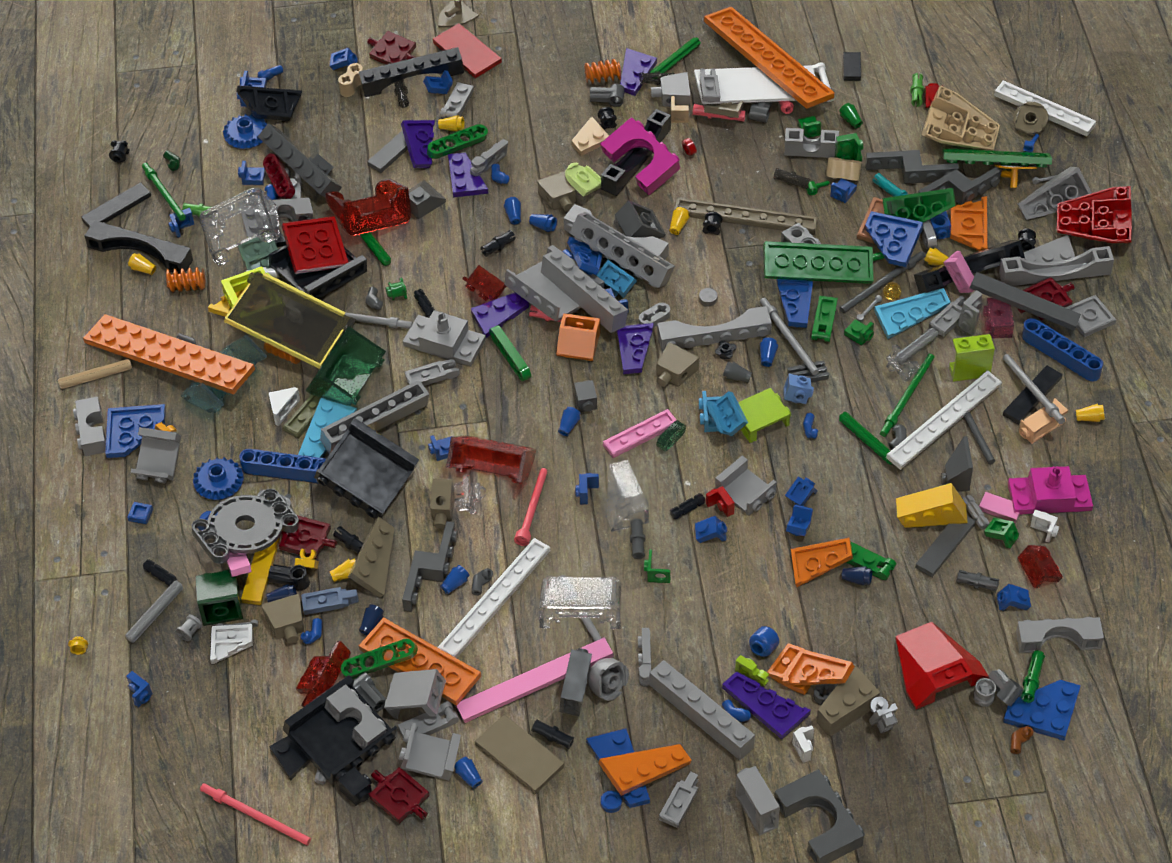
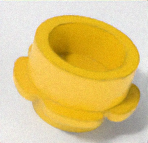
M80 636L74 637L73 640L68 642L70 652L76 655L84 654L88 648V641Z

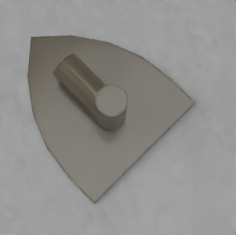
M453 0L441 11L438 27H453L458 23L463 25L474 20L479 15L463 4L461 0Z

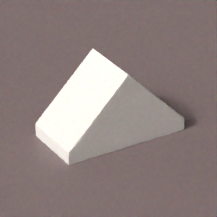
M293 387L269 392L275 425L279 426L300 401L298 388Z

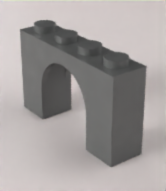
M819 769L775 791L774 798L785 818L811 806L821 807L830 812L834 817L835 825L829 831L808 841L807 852L815 863H830L863 846L865 833L862 827L856 825L849 808L844 807L839 793L833 791L828 777L822 775Z

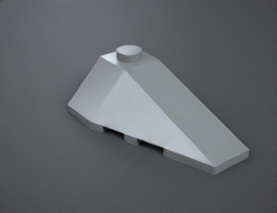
M1069 167L1017 205L1025 220L1056 213L1057 203L1091 194L1092 192L1079 167Z

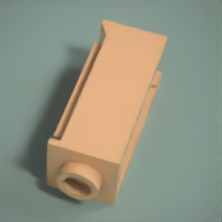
M1054 398L1052 403L1059 408L1060 414H1066L1068 409ZM1042 407L1024 419V421H1020L1019 433L1024 439L1033 444L1061 424L1054 417H1050L1045 411V407Z

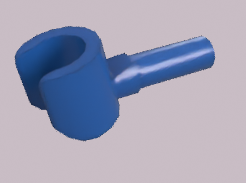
M1035 134L1031 141L1025 140L1023 151L1033 152L1034 144L1039 137L1038 134Z

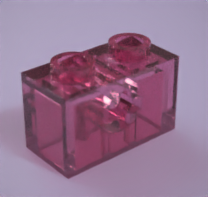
M987 298L986 306H983V316L987 317V320H985V330L989 331L991 338H1012L1014 322L1011 305L994 298Z

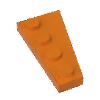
M681 744L600 758L598 764L622 796L690 765L692 760Z

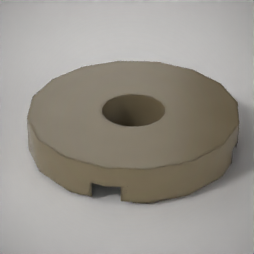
M1026 102L1016 109L1013 122L1015 128L1021 134L1034 136L1046 129L1049 115L1042 104ZM1030 115L1036 117V119L1032 122L1026 120V118Z

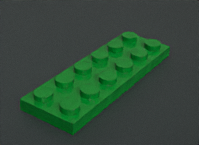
M942 148V157L944 160H947V163H957V160H963L966 164H975V161H981L985 165H993V162H999L1000 165L1011 166V163H1017L1018 166L1025 167L1029 166V164H1035L1036 167H1047V164L1052 165V156L1049 153Z
M771 241L763 243L764 278L873 283V247Z

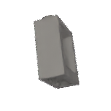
M756 766L742 769L736 774V797L760 836L778 828L780 806Z

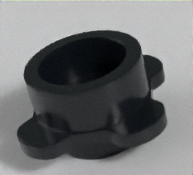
M720 341L715 354L722 359H730L733 357L736 345Z

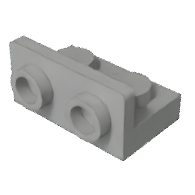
M977 290L963 302L958 326L963 331L971 335L975 334L980 316L979 309L982 306L981 299L983 294Z

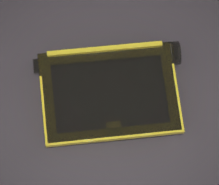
M259 272L256 274L250 273L247 279L249 284L224 319L225 323L318 369L321 368L342 333L349 336L356 323V319L346 316L344 311L271 275Z

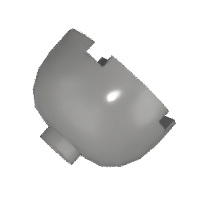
M612 658L600 659L589 671L588 684L595 695L604 700H614L622 693L619 691L622 686H626L628 683V668L622 662Z

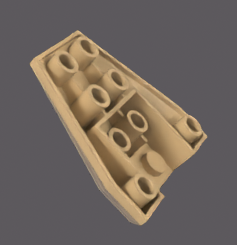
M939 86L928 110L922 135L942 144L993 151L1000 125L958 93Z

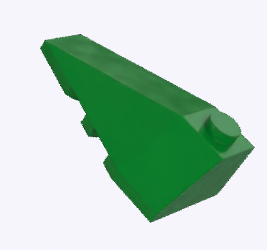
M954 188L882 198L884 214L925 222L956 206Z

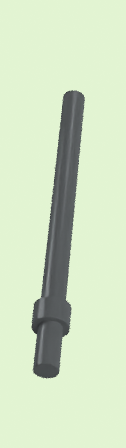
M920 251L913 257H910L907 267L898 266L840 306V311L845 313L905 270L912 269L918 261L925 257L924 252Z

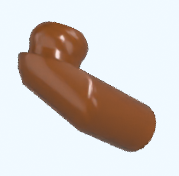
M1022 727L1012 733L1011 753H1021V744L1033 736V729L1031 727Z

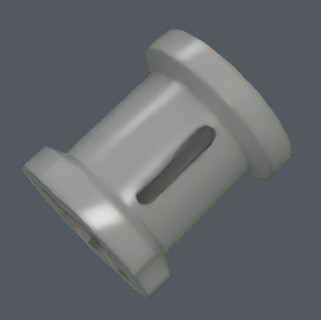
M191 614L186 617L185 623L176 629L178 636L185 641H190L195 631L202 628V622Z

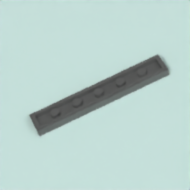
M976 272L970 286L972 290H977L989 297L1071 330H1075L1081 316L1080 313Z

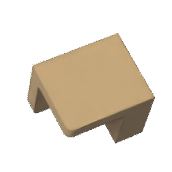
M671 96V123H689V106L675 105V96Z

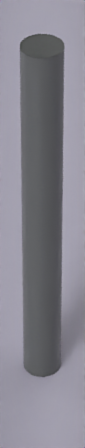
M968 412L964 419L988 464H993L995 459L971 413Z

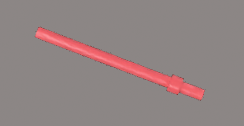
M205 783L200 787V791L213 797L214 801L220 804L225 803L304 845H309L310 837L228 796L227 792L221 789L216 790Z

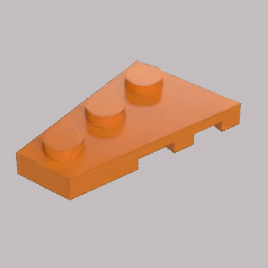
M850 538L791 549L796 587L852 560L853 553Z
M801 649L784 676L782 683L784 686L846 683L855 666L850 661Z

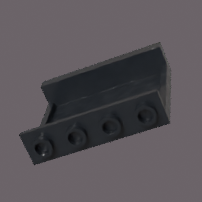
M285 245L269 254V268L274 269L277 275L287 284L319 299L366 273L367 258L363 255L356 258L344 247L348 259L347 264L334 269L295 274L288 247Z
M354 417L349 428L320 469H317L314 478L320 485L331 488L337 496L348 499L354 507H360L365 510L366 514L371 518H381L417 467L419 459Z
M350 675L286 719L283 726V731L330 784L334 783L353 767L359 768L367 757H374L382 746H388L396 739L397 727L394 726L391 729L353 687L354 680ZM344 685L355 690L363 704H367L377 719H381L386 726V733L364 749L352 738L353 729L359 724L358 720L353 717H346L337 722L325 708L327 697Z

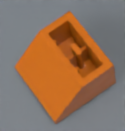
M563 313L559 328L556 356L593 361L600 336V318Z

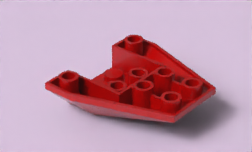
M1131 186L1111 187L1057 203V233L1112 244L1131 243Z
M933 622L895 636L906 694L915 709L935 702L936 693L959 683L968 681L972 687L982 678L989 679L980 661Z

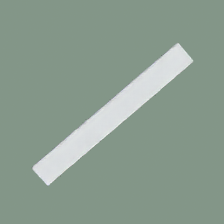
M986 371L891 450L886 458L901 470L999 388L1002 382L992 373Z
M534 538L437 648L457 658L550 552V547Z

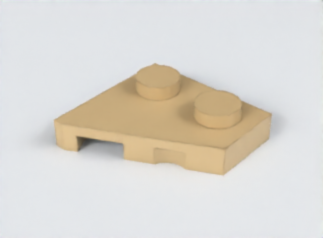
M591 117L572 139V146L582 156L601 147L600 143L609 135Z

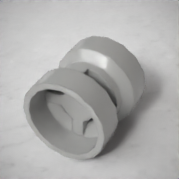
M988 678L978 680L973 696L975 703L982 707L990 706L995 698L996 684Z

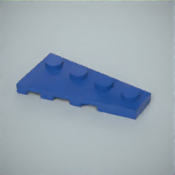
M626 728L586 738V743L593 750L598 761L600 758L634 752ZM645 785L622 795L629 808L650 803Z

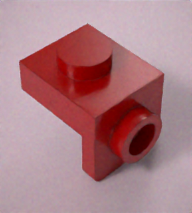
M930 83L924 88L925 108H930L939 88L937 83Z

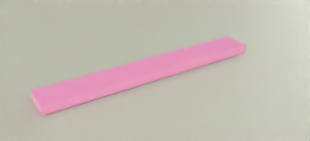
M605 638L582 647V649H586L588 653L592 654L590 667L600 659L614 657ZM571 652L462 700L456 705V708L463 722H469L565 679Z

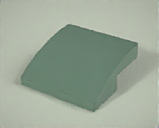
M271 232L237 244L246 270H253L261 266L269 269V254L278 250Z

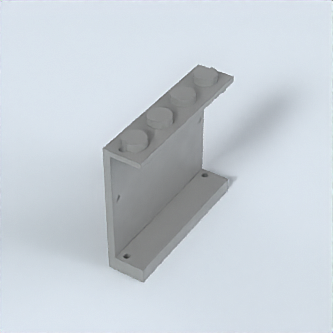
M552 245L547 248V254L558 250L578 267L575 260ZM542 261L517 275L509 269L506 270L504 284L557 322L562 319L563 313L571 314L581 308L541 273ZM587 274L597 284L604 288V281L602 279H600L594 274Z

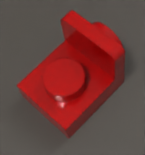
M723 486L712 489L706 494L707 507L717 504L719 510L724 511L727 517L734 514L735 502Z

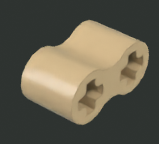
M350 64L347 72L338 78L340 94L342 96L350 97L354 95L355 89L361 85L359 71H363L361 64Z
M830 157L828 158L826 176L857 181L860 179L862 162Z

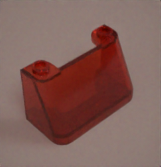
M385 179L376 184V196L359 200H344L343 195L337 191L325 193L328 207L344 231L350 235H359L402 225L411 218L409 189L392 179Z

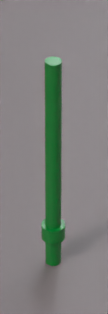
M143 163L142 168L145 171L146 177L154 183L179 220H185V214L159 180L156 171L148 163Z
M933 354L927 355L893 412L885 419V425L880 431L881 436L886 437L891 428L897 424L900 413L934 360Z

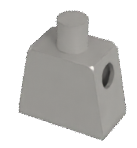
M684 72L661 77L660 87H651V98L661 97L662 105L664 107H671V96H675V105H688L690 108L691 95L688 73Z

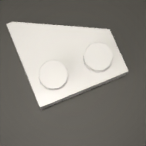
M253 625L212 626L211 664H215L253 646Z

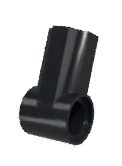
M273 564L269 569V582L294 585L298 591L305 590L310 585L306 568L302 565L287 567Z

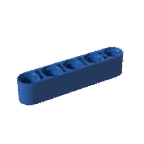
M1030 318L1024 322L1022 338L1025 342L1086 380H1099L1103 367V361L1099 357L1037 319Z
M245 449L239 455L242 470L247 474L318 483L314 478L315 473L326 460L325 458L256 449Z

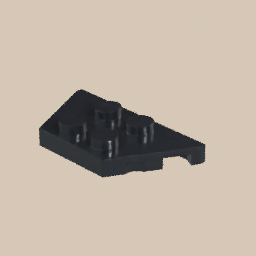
M240 85L236 88V92L256 119L289 121L302 94V90Z

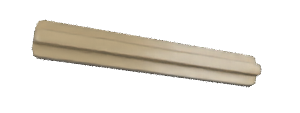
M129 359L59 378V387L65 389L131 370V362Z

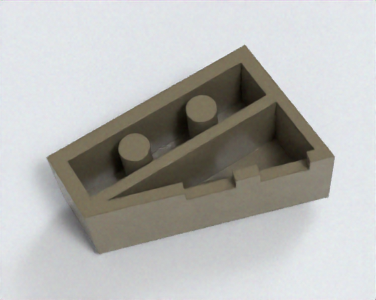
M855 664L846 683L838 684L818 709L817 723L829 737L871 711L870 702L875 697H880L879 690Z

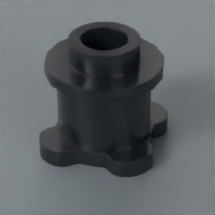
M603 107L598 111L597 115L601 122L600 126L604 130L617 126L615 122L617 117L614 115L612 108Z
M124 140L111 141L113 148L109 152L110 159L117 163L124 162L126 155L130 152V149L127 147L128 143Z
M717 212L707 213L702 231L705 234L719 235V228L723 220L722 216Z
M1029 228L1020 230L1018 240L1021 242L1022 249L1026 251L1034 249L1036 244L1035 231Z

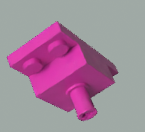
M1069 466L1030 468L1028 477L1008 479V488L1014 512H1020L1019 514H1033L1035 510L1046 513L1092 511L1093 509L1086 475H1071Z

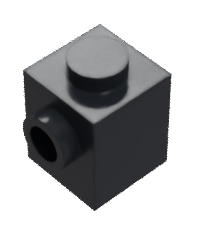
M353 767L338 779L340 791L355 806L368 800L369 794L372 792V782L366 774L362 775Z

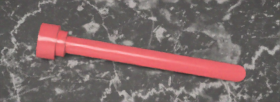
M542 468L539 472L522 528L515 534L514 541L520 546H527L530 543L531 534L529 529L546 479L547 469Z

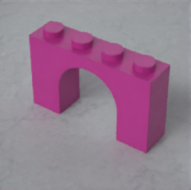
M632 117L600 143L602 152L613 163L633 148L643 147L653 152L654 157L651 163L635 176L637 185L648 195H651L680 170V159L675 153L671 154L663 142L659 143L651 131L647 132L643 124L639 120L635 121Z

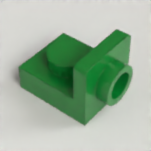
M815 116L798 119V126L800 129H804L803 134L806 138L821 135V122L817 121Z
M855 319L844 330V335L862 346L866 341L872 339L874 323L869 322L866 326Z
M993 518L984 531L986 537L1003 540L1006 548H1011L1019 537L1014 521Z

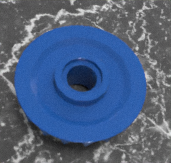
M247 114L244 116L238 115V118L232 117V121H227V125L224 126V139L235 148L248 149L258 146L263 142L258 136L267 123H265L264 119H256L253 114L250 116Z
M218 457L215 460L209 459L207 463L202 462L201 467H197L193 479L194 488L197 493L207 499L220 500L228 498L235 494L242 486L244 479L243 471L238 463H235L232 459L227 460L225 457L223 459Z

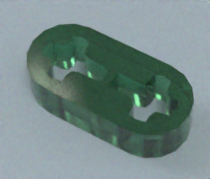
M679 420L674 421L660 435L656 446L665 452L668 451L683 436L686 431V425Z

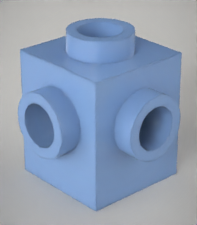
M788 374L783 387L784 400L806 404L814 391V387L811 386V378Z

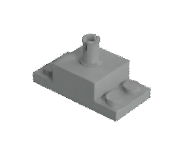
M434 310L430 318L421 315L416 317L403 340V346L447 360L453 359L457 363L471 367L486 341V335L470 331L468 320Z

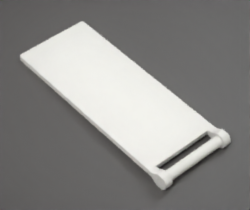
M823 62L803 66L814 76V71L819 73L821 82L831 89ZM758 67L715 69L716 75H718L720 102H703L700 87V69L694 70L702 104L739 103L740 101H743V103L797 101ZM705 69V75H710L711 69ZM834 95V99L828 100L827 102H832V101H834V100H835V95Z

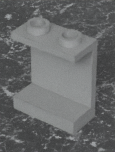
M139 427L138 435L142 437L137 468L131 469V473L137 475L136 478L141 480H148V477L155 478L156 482L166 483L167 480L173 481L181 435L176 432Z
M742 455L715 478V489L723 486L735 502V505L750 516L754 511L760 510L767 500L774 498L777 482L773 480L766 484L748 470V459Z
M437 669L394 673L384 708L394 719H398L400 709L422 707L429 716H436L446 680Z
M412 722L410 730L406 729L403 737V742H406V746L401 748L399 760H402L401 769L449 781L454 770L461 735L453 733L451 739L446 740L415 732L416 723Z

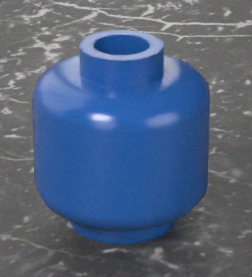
M762 626L750 637L749 645L754 654L767 657L778 647L779 637L772 628Z

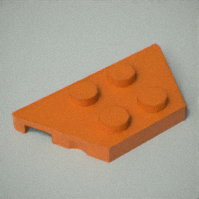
M987 196L981 197L980 201L973 203L971 200L951 208L950 239L978 251L987 249Z

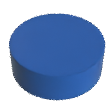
M607 791L601 796V807L604 811L615 813L620 810L622 797L618 792Z

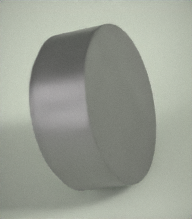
M705 288L700 291L699 301L702 305L713 306L716 304L718 294L714 289Z

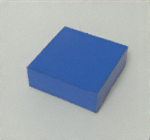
M134 502L127 517L128 521L147 525L153 511V506Z

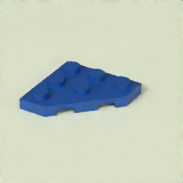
M871 211L865 228L889 264L907 267L923 229V222Z
M165 404L108 408L106 458L126 457L141 445L142 437L138 435L139 427L155 429L156 424L161 422L165 424Z
M1058 680L1037 689L1034 701L1031 703L1024 702L1020 696L1012 706L1008 705L1003 723L1020 728L1029 726L1033 729V732L1065 741L1081 685Z

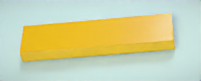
M280 537L268 548L254 553L251 563L252 571L248 573L241 597L242 603L262 605L268 584L269 569L273 566Z

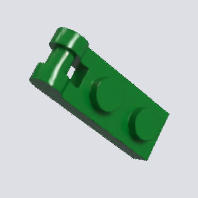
M819 296L811 340L824 339V342H830L838 298Z
M851 542L853 559L846 563L854 567L867 566L869 569H872L873 576L881 580H887L890 576L889 572L896 567V562L891 558L886 559Z

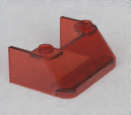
M454 436L450 440L446 468H456L457 472L467 473V470H477L508 476V478H512L511 482L523 484L524 481L528 480L535 459L536 449L473 436Z

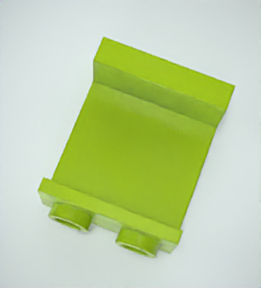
M990 334L953 339L956 356L955 362L949 363L953 382L978 379L986 371L991 373L995 348Z
M771 388L738 402L748 421V424L740 430L749 443L757 441V431L778 421H782L786 427L790 426L791 412L787 406L783 405L780 396L777 393L775 394Z

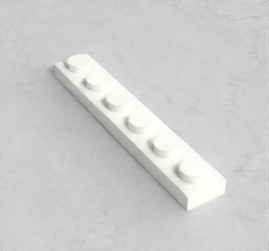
M1004 80L994 93V96L1020 107L1026 102L1040 103L1048 112L1049 120L1085 136H1088L1096 125V121Z

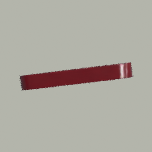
M273 153L268 154L263 160V166L277 195L282 199H291L295 194V188L281 160Z

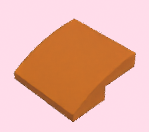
M788 643L767 671L769 676L784 685L782 683L784 676L800 650L804 648ZM811 685L786 687L805 695Z

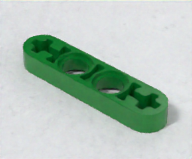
M477 124L432 141L428 145L427 155L432 159H438L483 142L487 138L488 129L482 124ZM466 136L469 138V141H463L460 137ZM446 142H452L455 146L449 147L446 145Z
M499 325L490 328L489 333L493 342L522 382L530 379L531 372L529 367Z
M402 639L345 660L341 665V672L343 675H350L354 679L364 672L369 674L411 659L417 654L418 647L412 640ZM407 644L411 647L408 653L402 651L406 649ZM388 650H392V659L386 661L384 654ZM374 657L375 662L373 666L366 667L365 662L367 658ZM350 665H353L355 667L352 669V673L347 671L348 669H350Z

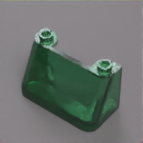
M348 326L305 391L313 396L346 406L356 405L361 398L359 392L375 367L379 369L385 361L382 357L386 351Z

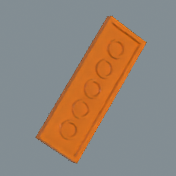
M384 617L359 645V650L366 653L402 639L412 640L418 647L417 654L411 659L389 667L397 672L437 669L446 680L442 697L455 705L461 702L481 678L480 671ZM407 644L406 649L402 651L408 653L411 647ZM388 650L384 654L386 661L393 657L392 650Z

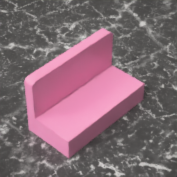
M956 251L943 263L960 293L973 292L974 290L970 289L974 276L961 252Z

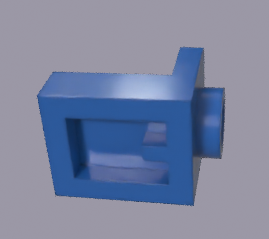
M349 48L332 53L330 67L332 70L357 63V56Z
M242 161L241 167L238 168V177L241 178L242 185H264L265 168L247 167L246 161Z
M841 178L838 183H832L830 196L846 203L857 190V185Z
M434 435L430 436L431 443L428 444L430 454H434L437 461L459 455L453 436L437 441Z
M798 476L785 496L797 505L804 506L811 494L817 493L814 487L815 483L806 477L803 480Z
M131 671L126 676L129 683L128 688L134 693L132 698L135 706L139 708L150 699L153 693L149 683Z

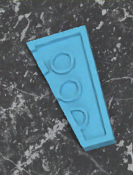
M944 288L875 306L874 312L887 339H890L944 310L951 302Z
M320 398L298 455L322 458L327 450L320 441L321 429L356 412L357 408Z

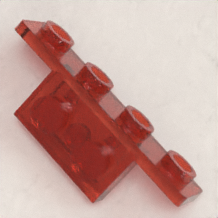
M336 641L329 656H314L309 662V666L296 687L300 694H307L301 704L302 707L334 685L341 672L342 663L351 654L342 641Z

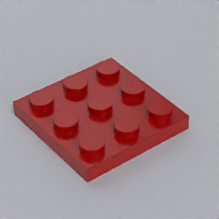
M335 216L282 224L283 234L295 274L339 268L348 263Z

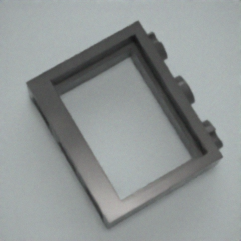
M571 649L560 698L559 712L580 716L592 654L588 653L586 649Z

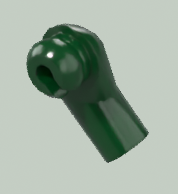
M165 151L163 157L170 161L167 164L168 168L171 171L178 170L181 159L172 152Z

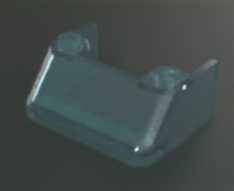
M247 334L225 346L219 352L254 364L255 370L257 368L255 365L267 357ZM193 381L181 396L187 402L208 413H216L224 405L222 398L227 392Z

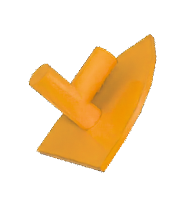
M994 164L995 167L1011 169V171L1002 170L1001 177L1011 178L1010 188H1017L1018 169H1037V167Z

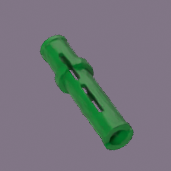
M1039 650L1032 652L1028 673L1023 680L1024 691L1021 694V698L1027 703L1034 701L1035 692L1040 685L1039 677L1045 655Z

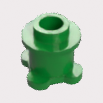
M402 277L399 278L400 282L392 284L389 282L388 287H385L388 298L391 297L392 300H395V298L403 296L404 299H407V290Z

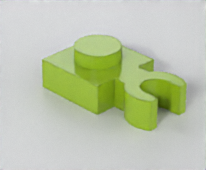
M742 655L736 659V672L755 680L763 687L769 682L767 679L769 674L764 670H759L752 659L745 658Z

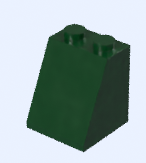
M229 569L195 576L197 604L203 626L243 619L237 576L232 577Z

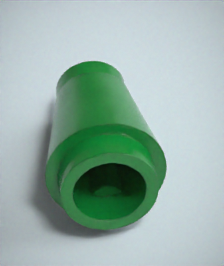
M846 103L840 108V116L855 129L863 124L854 105Z

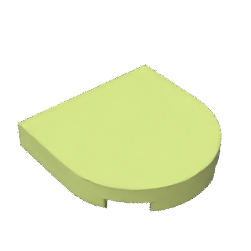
M571 163L565 171L566 179L583 197L601 188V177L587 165L583 167L578 165L579 163Z

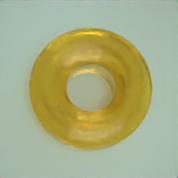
M888 283L883 289V295L887 299L895 300L901 296L902 291L897 283Z

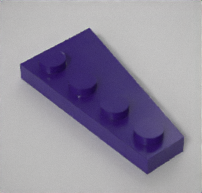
M735 672L722 684V689L749 710L751 714L780 739H783L811 714L810 709L796 705L795 701L789 698L787 700L777 695V692L761 687L760 683L739 672Z

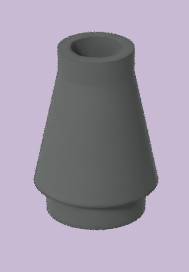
M728 361L723 376H726L727 379L749 383L752 372L734 361L733 363Z

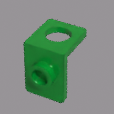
M649 549V558L644 561V571L647 572L648 582L670 583L671 570L652 569V549ZM664 574L666 577L658 578L655 575Z

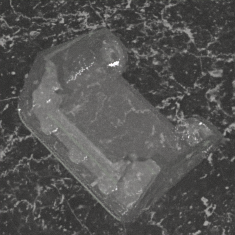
M260 188L248 189L200 214V224L212 259L218 266L230 261L231 255L228 250L255 237L264 242H271L280 238L277 205Z
M547 576L541 582L539 600L540 628H550V623L554 620L556 623H560V617L600 618V623H604V621L610 623V629H621V581L614 576Z

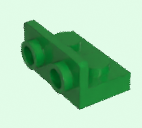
M857 133L836 137L834 158L862 162L861 150L864 148L863 141L859 140Z

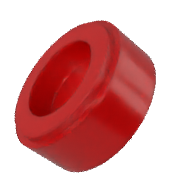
M690 138L682 141V147L687 155L692 156L697 153L696 147Z

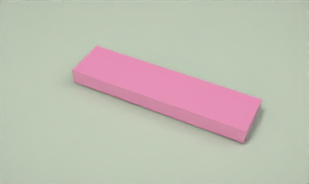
M667 409L603 441V446L612 458H615L678 426V421Z

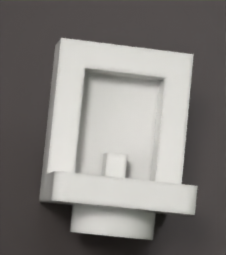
M1035 510L1030 527L1046 532L1045 542L1050 543L1051 538L1056 537L1059 526L1056 525L1058 517Z

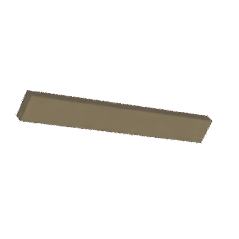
M677 198L674 210L677 207L687 209L689 217L705 219L707 213L717 212L722 216V222L786 230L799 223L813 235L816 233L818 217Z

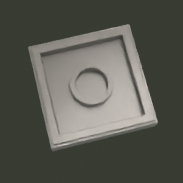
M1096 295L1065 307L1081 314L1076 328L1083 337L1116 324L1115 317Z

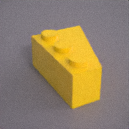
M952 483L896 498L897 518L904 528L968 523L966 503Z

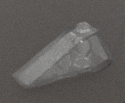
M628 460L609 464L606 518L611 532L631 527L630 521L636 518L642 519L643 524L649 523V508Z

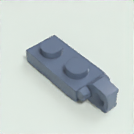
M341 587L301 595L304 615L340 609L359 602L356 589L346 591V589H341Z

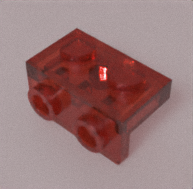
M480 265L477 266L469 278L465 276L462 278L466 282L465 287L472 292L478 291V296L486 302L488 299L490 301L498 299L507 287L503 281Z
M1028 545L1018 556V560L1034 588H1039L1044 581L1059 582L1063 578L1059 567L1055 564L1046 546Z

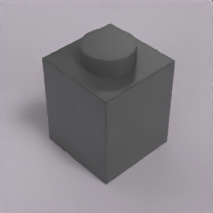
M593 380L574 383L578 410L580 412H588L598 409Z

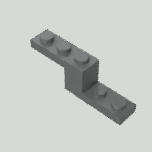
M920 150L866 153V170L901 168L904 184L935 182L956 169L959 171L958 163L922 165Z
M995 167L971 181L956 169L922 188L918 193L954 188L955 201L962 205L973 200L978 195L984 194L990 188L996 187L1000 182L1002 170Z
M446 521L439 553L415 550L402 599L404 611L412 612L413 605L417 604V589L421 588L423 579L443 582L445 574H449L450 563L448 562L449 558H453V542H457L458 530H455L454 522Z

